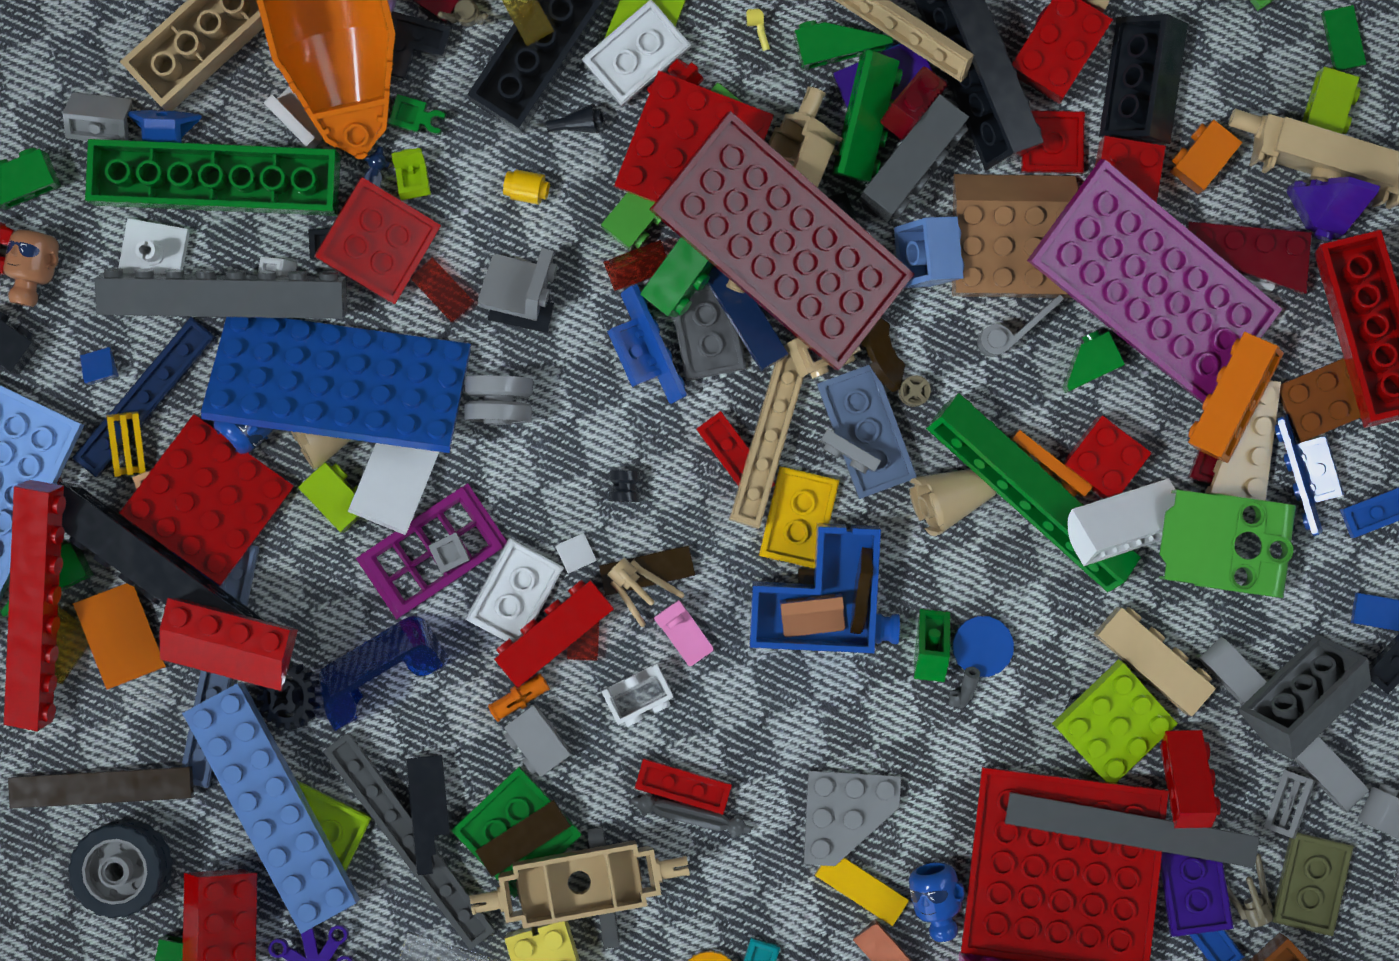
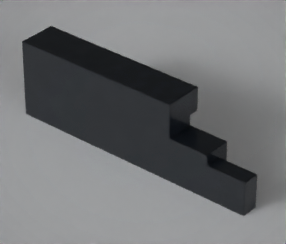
M442 755L406 759L417 876L433 874L431 855H436L434 836L450 834Z

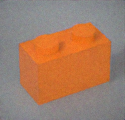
M1212 120L1207 126L1201 123L1190 137L1194 142L1188 150L1182 147L1172 159V162L1176 165L1171 169L1170 173L1197 194H1200L1207 188L1243 143L1215 120Z

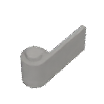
M1058 295L1014 335L1004 325L991 324L978 335V349L988 357L1001 355L1064 298Z
M1380 784L1379 789L1372 787L1358 817V821L1399 839V798L1396 797L1398 791L1383 784Z

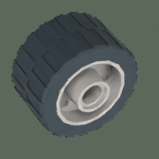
M120 819L98 827L78 842L76 849L72 852L71 862L68 867L70 886H72L73 894L76 899H79L82 906L98 916L116 919L117 917H129L154 903L160 894L166 890L168 881L171 879V867L173 865L170 848L160 832L154 830V827L149 824L141 823L139 820ZM118 863L122 866L124 873L119 870Z

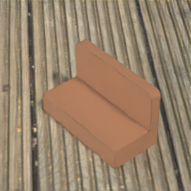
M841 593L780 600L785 637L836 632L845 629L844 606Z

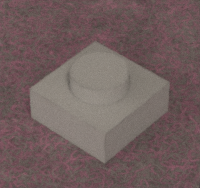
M457 532L428 546L441 574L470 561Z

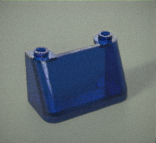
M410 616L401 620L326 665L321 670L319 686L327 719L335 731L359 718L357 715V705L364 697L359 687L398 663L404 661L408 669L417 676L429 675L451 663L429 624L423 618Z

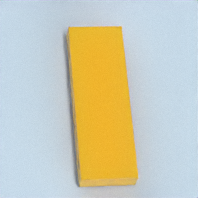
M845 857L836 866L820 865L814 874L817 878L892 927L909 902L908 898Z

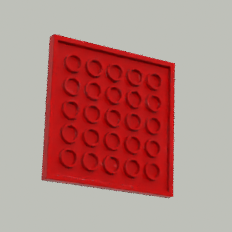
M982 767L961 953L1019 961H1150L1162 851L1005 824L1009 792L1166 820L1169 791Z

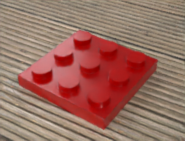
M360 177L314 257L395 305L441 225L365 178Z

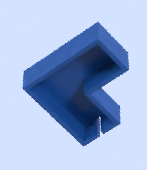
M817 523L814 584L752 581L750 648L874 653L881 538L879 526L851 525L850 531H846L845 524ZM862 547L872 548L873 576L868 598L867 618L863 632L861 634L850 633V624ZM842 594L845 623L843 631L792 637L784 636L780 600Z

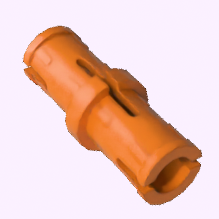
M539 673L520 687L514 686L510 688V693L489 704L488 708L495 720L499 722L502 718L520 707L522 710L528 707V702L549 691L550 687L542 674Z

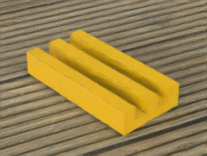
M138 411L106 415L114 477L124 474L145 473ZM127 419H132L137 466H132ZM119 420L126 467L121 468L114 421Z

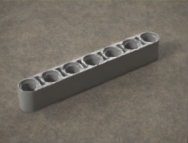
M1220 637L1199 657L1202 664L1241 705L1248 701L1267 682L1223 637ZM1319 736L1294 759L1316 781L1315 783L1346 813L1369 792L1365 784Z

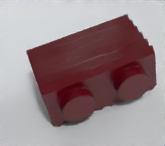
M922 67L891 104L880 120L881 124L900 139H905L936 98L944 91L947 86L946 82L929 68Z

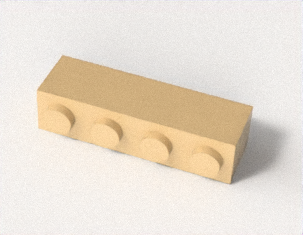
M1116 607L1093 635L1184 714L1192 717L1215 691L1216 688L1209 683L1212 678L1201 668L1197 667L1194 670L1186 663L1189 658L1178 648L1174 647L1172 650L1163 643L1166 638L1155 628L1150 627L1148 630L1139 623L1142 617L1133 609L1127 607L1124 610L1122 607Z

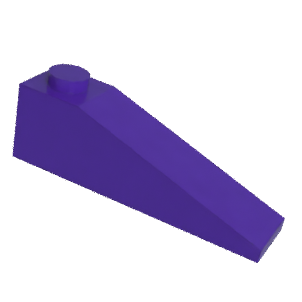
M1349 176L1329 178L1328 182H1322L1317 179L1311 180L1310 186H1306V183L1303 181H1295L1288 186L1286 192L1306 230L1315 232L1314 237L1318 239L1332 241V239H1337L1346 233L1377 195L1380 186Z

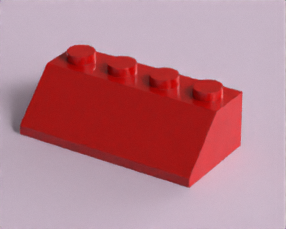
M168 598L160 625V659L282 691L298 629L179 598Z

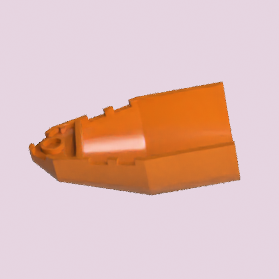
M257 0L272 61L281 71L289 87L303 105L304 110L324 141L335 148L338 147L355 156L356 159L366 158L370 149L387 128L395 43V29L388 0Z

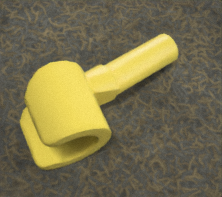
M748 9L746 12L747 26H757L762 50H769L763 12L760 9Z

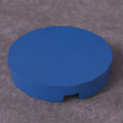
M975 616L965 620L957 629L952 639V653L956 663L964 671L967 667H976L980 671V677H990L1000 673L1010 663L1014 653V641L1009 629L1001 621L990 616Z

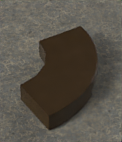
M880 318L861 343L862 347L866 346L868 356L872 361L869 365L877 378L890 391L895 392L901 387L906 364L897 356L892 347L889 335L890 324Z
M862 547L850 624V633L861 634L863 632L867 618L868 598L873 576L872 548Z

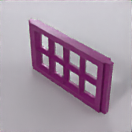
M467 483L413 519L406 535L395 531L362 553L356 560L397 620L503 549L507 540ZM460 502L472 521L458 531H455L444 515V512ZM438 517L449 535L457 532L460 537L476 526L488 546L472 556L463 543L470 561L443 573L442 577L427 586L415 566L430 556L434 559L428 547L431 545V542L421 527ZM416 532L428 551L411 562L399 542ZM393 547L405 566L391 576H388L376 557ZM409 571L421 588V591L405 601L393 581Z

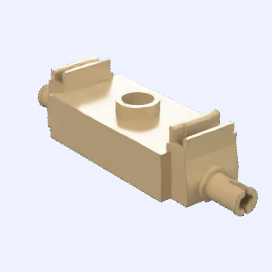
M807 87L799 111L794 114H785L780 128L775 127L768 145L818 188L831 155H839V152L834 150V144L836 141L841 142L842 138L815 118L826 93L815 87ZM729 279L726 284L727 288L739 293H745Z
M1236 108L1232 111L1228 126L1254 134L1253 152L1249 166H1254L1259 161L1263 162L1262 173L1265 174L1273 169L1275 164L1311 174V180L1317 179L1322 182H1328L1329 178L1350 176L1380 186L1379 192L1374 197L1372 207L1386 203L1385 207L1391 209L1399 205L1398 151L1289 117L1282 118L1272 114L1258 116Z
M634 840L513 862L512 871L502 872L498 876L500 887H497V891L469 895L470 904H475L471 905L472 915L500 909L501 912H504L506 923L522 920V926L525 929L646 907L647 897L661 895L660 883H662V880L690 876L689 868L686 866L688 865L687 856L659 861L658 858L655 859L653 848L649 846L637 848V843ZM646 856L651 887L642 888V878L637 857ZM576 871L587 873L591 879L589 887L583 892H575L568 885L570 875ZM517 879L516 884L522 910L513 911L508 883L510 880Z

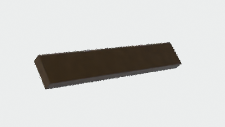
M192 766L8 778L10 809L187 799L194 797Z

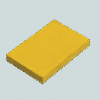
M779 466L759 556L815 569L817 523H830L839 480Z

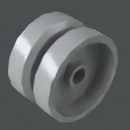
M494 375L465 376V392L470 396L484 397V401H469L464 404L465 421L484 422V424L489 425L532 423V407L527 403L513 402V399L528 398L533 395L532 378Z

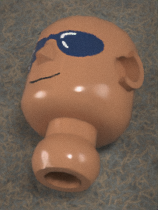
M16 230L12 233L3 266L4 273L8 277L15 279L14 286L8 293V299L11 303L34 307L37 304V285L48 284L53 279L55 268L58 265L59 243L56 238L30 230Z

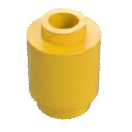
M517 169L514 172L507 171L503 184V195L510 196L511 200L540 205L542 199L547 200L550 182L545 181L544 174Z

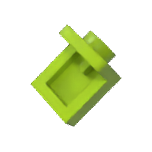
M404 149L400 152L392 153L400 199L406 200L431 195L427 164L422 149Z

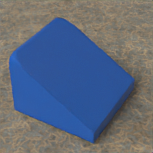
M111 347L80 355L85 384L92 385L119 377Z

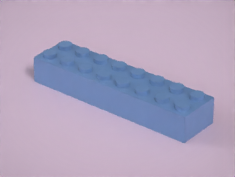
M244 682L237 683L183 712L182 714L299 932L302 934L356 904L360 898Z

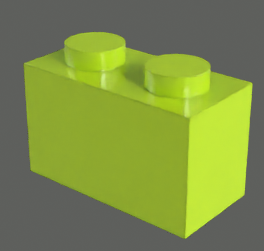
M1325 66L1316 73L1302 122L1340 134H1346L1352 121V117L1348 116L1351 105L1356 104L1361 88L1357 87L1360 77Z
M325 462L298 488L339 532L345 533L360 518V516L348 512L358 485L353 488L345 480L348 474L337 463L332 466L330 463Z

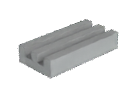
M1284 770L1263 828L1295 839L1316 781ZM1290 778L1294 779L1295 781L1279 826H1276L1274 822ZM1301 783H1305L1290 829L1287 830L1285 828Z

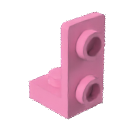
M680 600L654 617L659 627L666 633L688 666H693L713 651L712 645Z

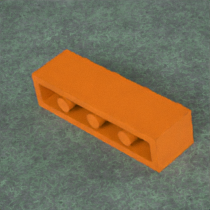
M1247 332L1243 333L1241 339L1238 338L1234 342L1230 352L1232 357L1228 365L1223 366L1219 371L1216 379L1218 384L1213 394L1210 393L1206 397L1202 406L1204 412L1199 421L1193 423L1188 434L1190 438L1188 443L1191 446L1225 463L1229 462L1284 354L1277 345Z

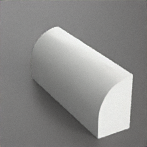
M1169 478L1071 510L1068 517V535L1072 547L1083 566L1161 541L1165 512L1174 506L1176 494H1172L1171 490L1176 489Z

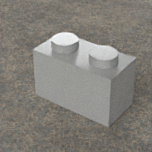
M536 703L504 727L507 731L504 734L506 741L514 750L519 747L525 756L522 761L531 774L537 772L542 777L572 753Z

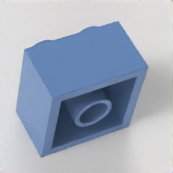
M958 216L926 217L894 227L897 259L914 273V276L904 288L932 287L964 278V261L961 256V230L958 226Z

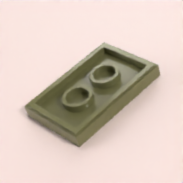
M1297 832L1295 839L1289 838L1272 912V922L1333 936L1354 846Z

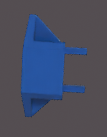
M128 111V116L141 127L142 141L182 143V137L202 118V115L180 111Z

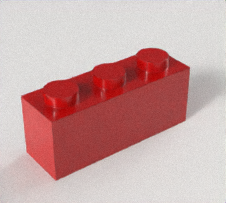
M1202 730L1165 731L1160 749L1167 789L1169 791L1168 795L1174 828H1211L1216 816L1220 815L1221 804L1219 797L1214 795L1213 790L1216 779L1214 769H1210L1208 763L1210 759L1209 742H1204Z

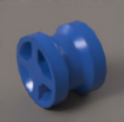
M877 613L875 643L880 644L882 641H889L891 644H898L900 615L892 614L890 617H886L881 613Z

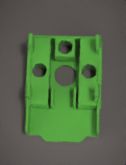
M1171 490L1172 494H1176L1174 506L1165 512L1159 555L1166 563L1164 576H1159V579L1190 583L1200 587L1284 598L1288 562L1293 555L1291 540L1296 505L1214 493L1204 494ZM1248 506L1252 507L1256 514L1255 520L1250 524L1243 518V511ZM1244 532L1256 534L1261 541L1260 553L1253 559L1246 560L1236 553V538ZM1275 541L1282 547V553L1277 559L1271 556L1269 550L1271 544ZM1239 568H1243L1247 573V580L1242 585L1237 584L1234 579V574Z

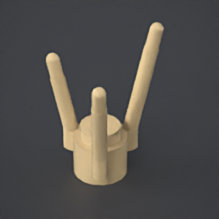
M624 557L607 575L613 580L610 584L618 591L639 625L645 627L646 623L624 590V588L628 590L632 587L649 605L654 604V600L636 583L640 578L636 572L679 598H684V593L641 567L635 560L630 563Z

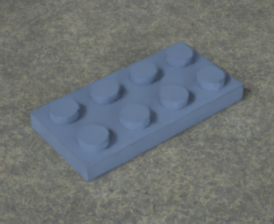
M870 365L816 384L834 433L881 460L875 472L867 470L866 474H863L851 467L849 464L852 460L843 455L858 499L917 477L883 384L877 378Z

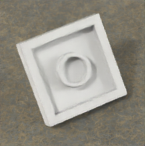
M127 218L118 268L123 269V273H135L136 269H153L154 274H165V271L169 269L183 270L190 230Z

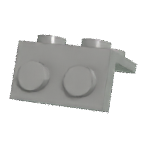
M541 248L537 264L498 254L492 256L479 294V306L537 321L541 306L546 307L550 291V289H547L548 282L554 281L557 271V264L553 263L554 251Z

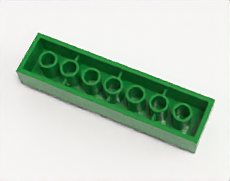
M88 139L85 201L94 206L338 216L341 155L335 149Z

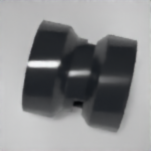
M610 470L609 480L613 483V486L609 492V501L640 502V493L636 487V484L640 481V471Z

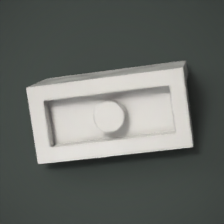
M290 87L277 99L271 95L263 102L307 148L314 149L323 140L321 134L304 110L303 105Z

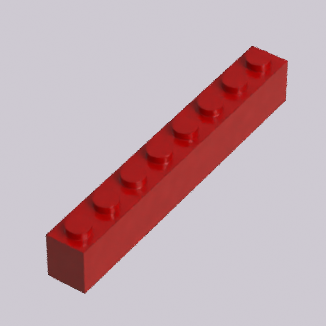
M27 480L14 486L4 725L38 732L52 723L56 714V706L53 703L54 691L57 686L55 662L59 655L56 640L60 627L58 603L61 599L62 591L59 587V578L63 567L61 543L65 532L62 527V516L66 507V499L63 496V485Z

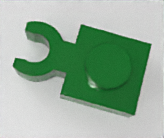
M397 94L388 124L419 134L421 126H424L431 134L441 135V129L434 128L432 121L435 118L445 120L446 115L439 110H433L428 113L426 112L428 106L426 102Z

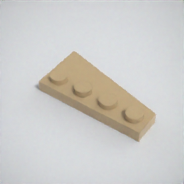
M1269 382L1229 462L1225 463L1217 460L1213 470L1215 473L1211 486H1207L1205 494L1214 493L1266 501L1281 382Z

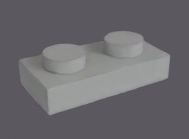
M828 429L820 442L825 444L823 447L824 451L836 458H839L841 454L852 460L849 465L863 474H866L867 470L875 472L881 460Z

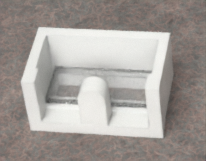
M658 663L602 690V694L617 724L625 722L627 727L642 720L641 714L650 709H653L654 713L669 707L671 705L669 700L674 698Z

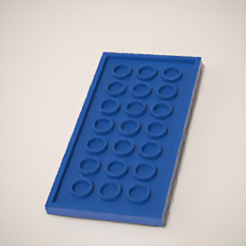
M226 317L202 405L201 417L205 420L450 453L471 352V344L287 318Z

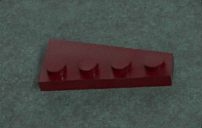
M1200 222L1186 223V228L1239 273L1254 276L1270 284L1291 289L1302 295L1307 293L1312 232Z

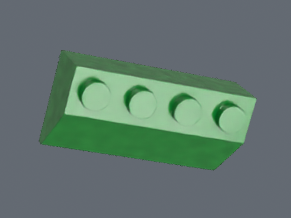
M866 50L860 54L840 136L842 141L838 144L837 151L839 155L835 157L831 174L868 183L871 181V177H875L878 173L880 160L876 159L878 148L884 147L888 133L887 129H883L884 126L880 120L895 100L891 99L893 86H899L902 76V69L898 68L899 60L871 50Z

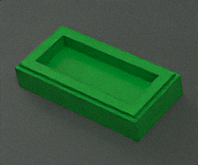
M1354 5L1323 11L1321 16L1333 69L1344 71L1365 66L1366 60Z

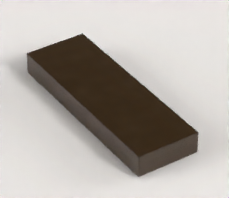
M689 546L627 559L630 563L635 560L641 567L666 582L695 576ZM618 562L599 566L605 596L618 593L610 584L613 580L607 575ZM636 572L640 576L636 583L641 588L656 585V583ZM630 587L628 590H626V589L624 588V590H625V591H629V590H633V588Z
M552 800L478 848L475 852L491 877H493L571 825L556 801Z

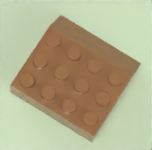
M954 174L953 217L958 216V226L961 230L960 246L961 256L964 261V278L952 281V297L1056 298L1058 295H1061L1063 298H1072L1030 264L1027 259L1078 191L1076 176Z

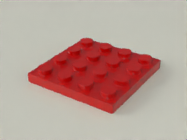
M658 70L614 187L655 203L727 112L731 111L763 140L766 138L774 114Z
M193 414L119 514L221 586L294 489V486L249 453L240 454L236 452V448L221 433L218 435L213 427Z

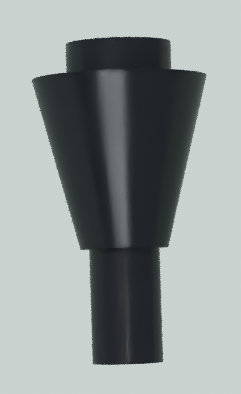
M594 103L572 112L564 118L546 121L548 132L568 130L599 133L600 127L604 126L601 108L596 109Z

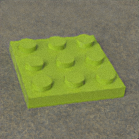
M1119 659L1052 723L1105 782L1117 783L1163 739L1165 731H1171L1178 724Z

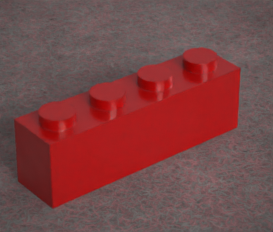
M581 579L568 590L571 596L563 603L559 599L554 601L544 610L547 614L545 618L538 623L535 619H532L520 629L523 635L518 640L513 642L509 638L496 649L499 655L494 660L517 688L614 610V607L592 580L585 583Z

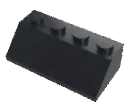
M1169 14L1116 18L1099 137L1110 136L1152 144L1171 143L1188 23Z

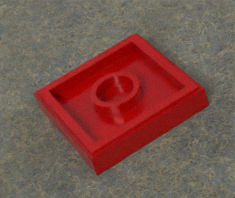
M1031 111L1035 122L1041 129L1044 143L1021 156V173L1083 174L1085 112Z

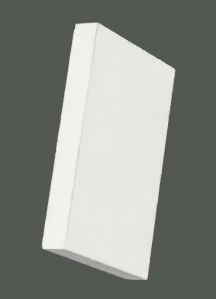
M649 0L586 54L582 61L621 106H624L656 78L658 70L663 72L676 59L691 48V44L653 0Z
M376 443L348 512L406 535L439 452Z
M509 538L465 620L505 641L510 638L515 642L523 635L520 629L532 619L536 620L564 567Z

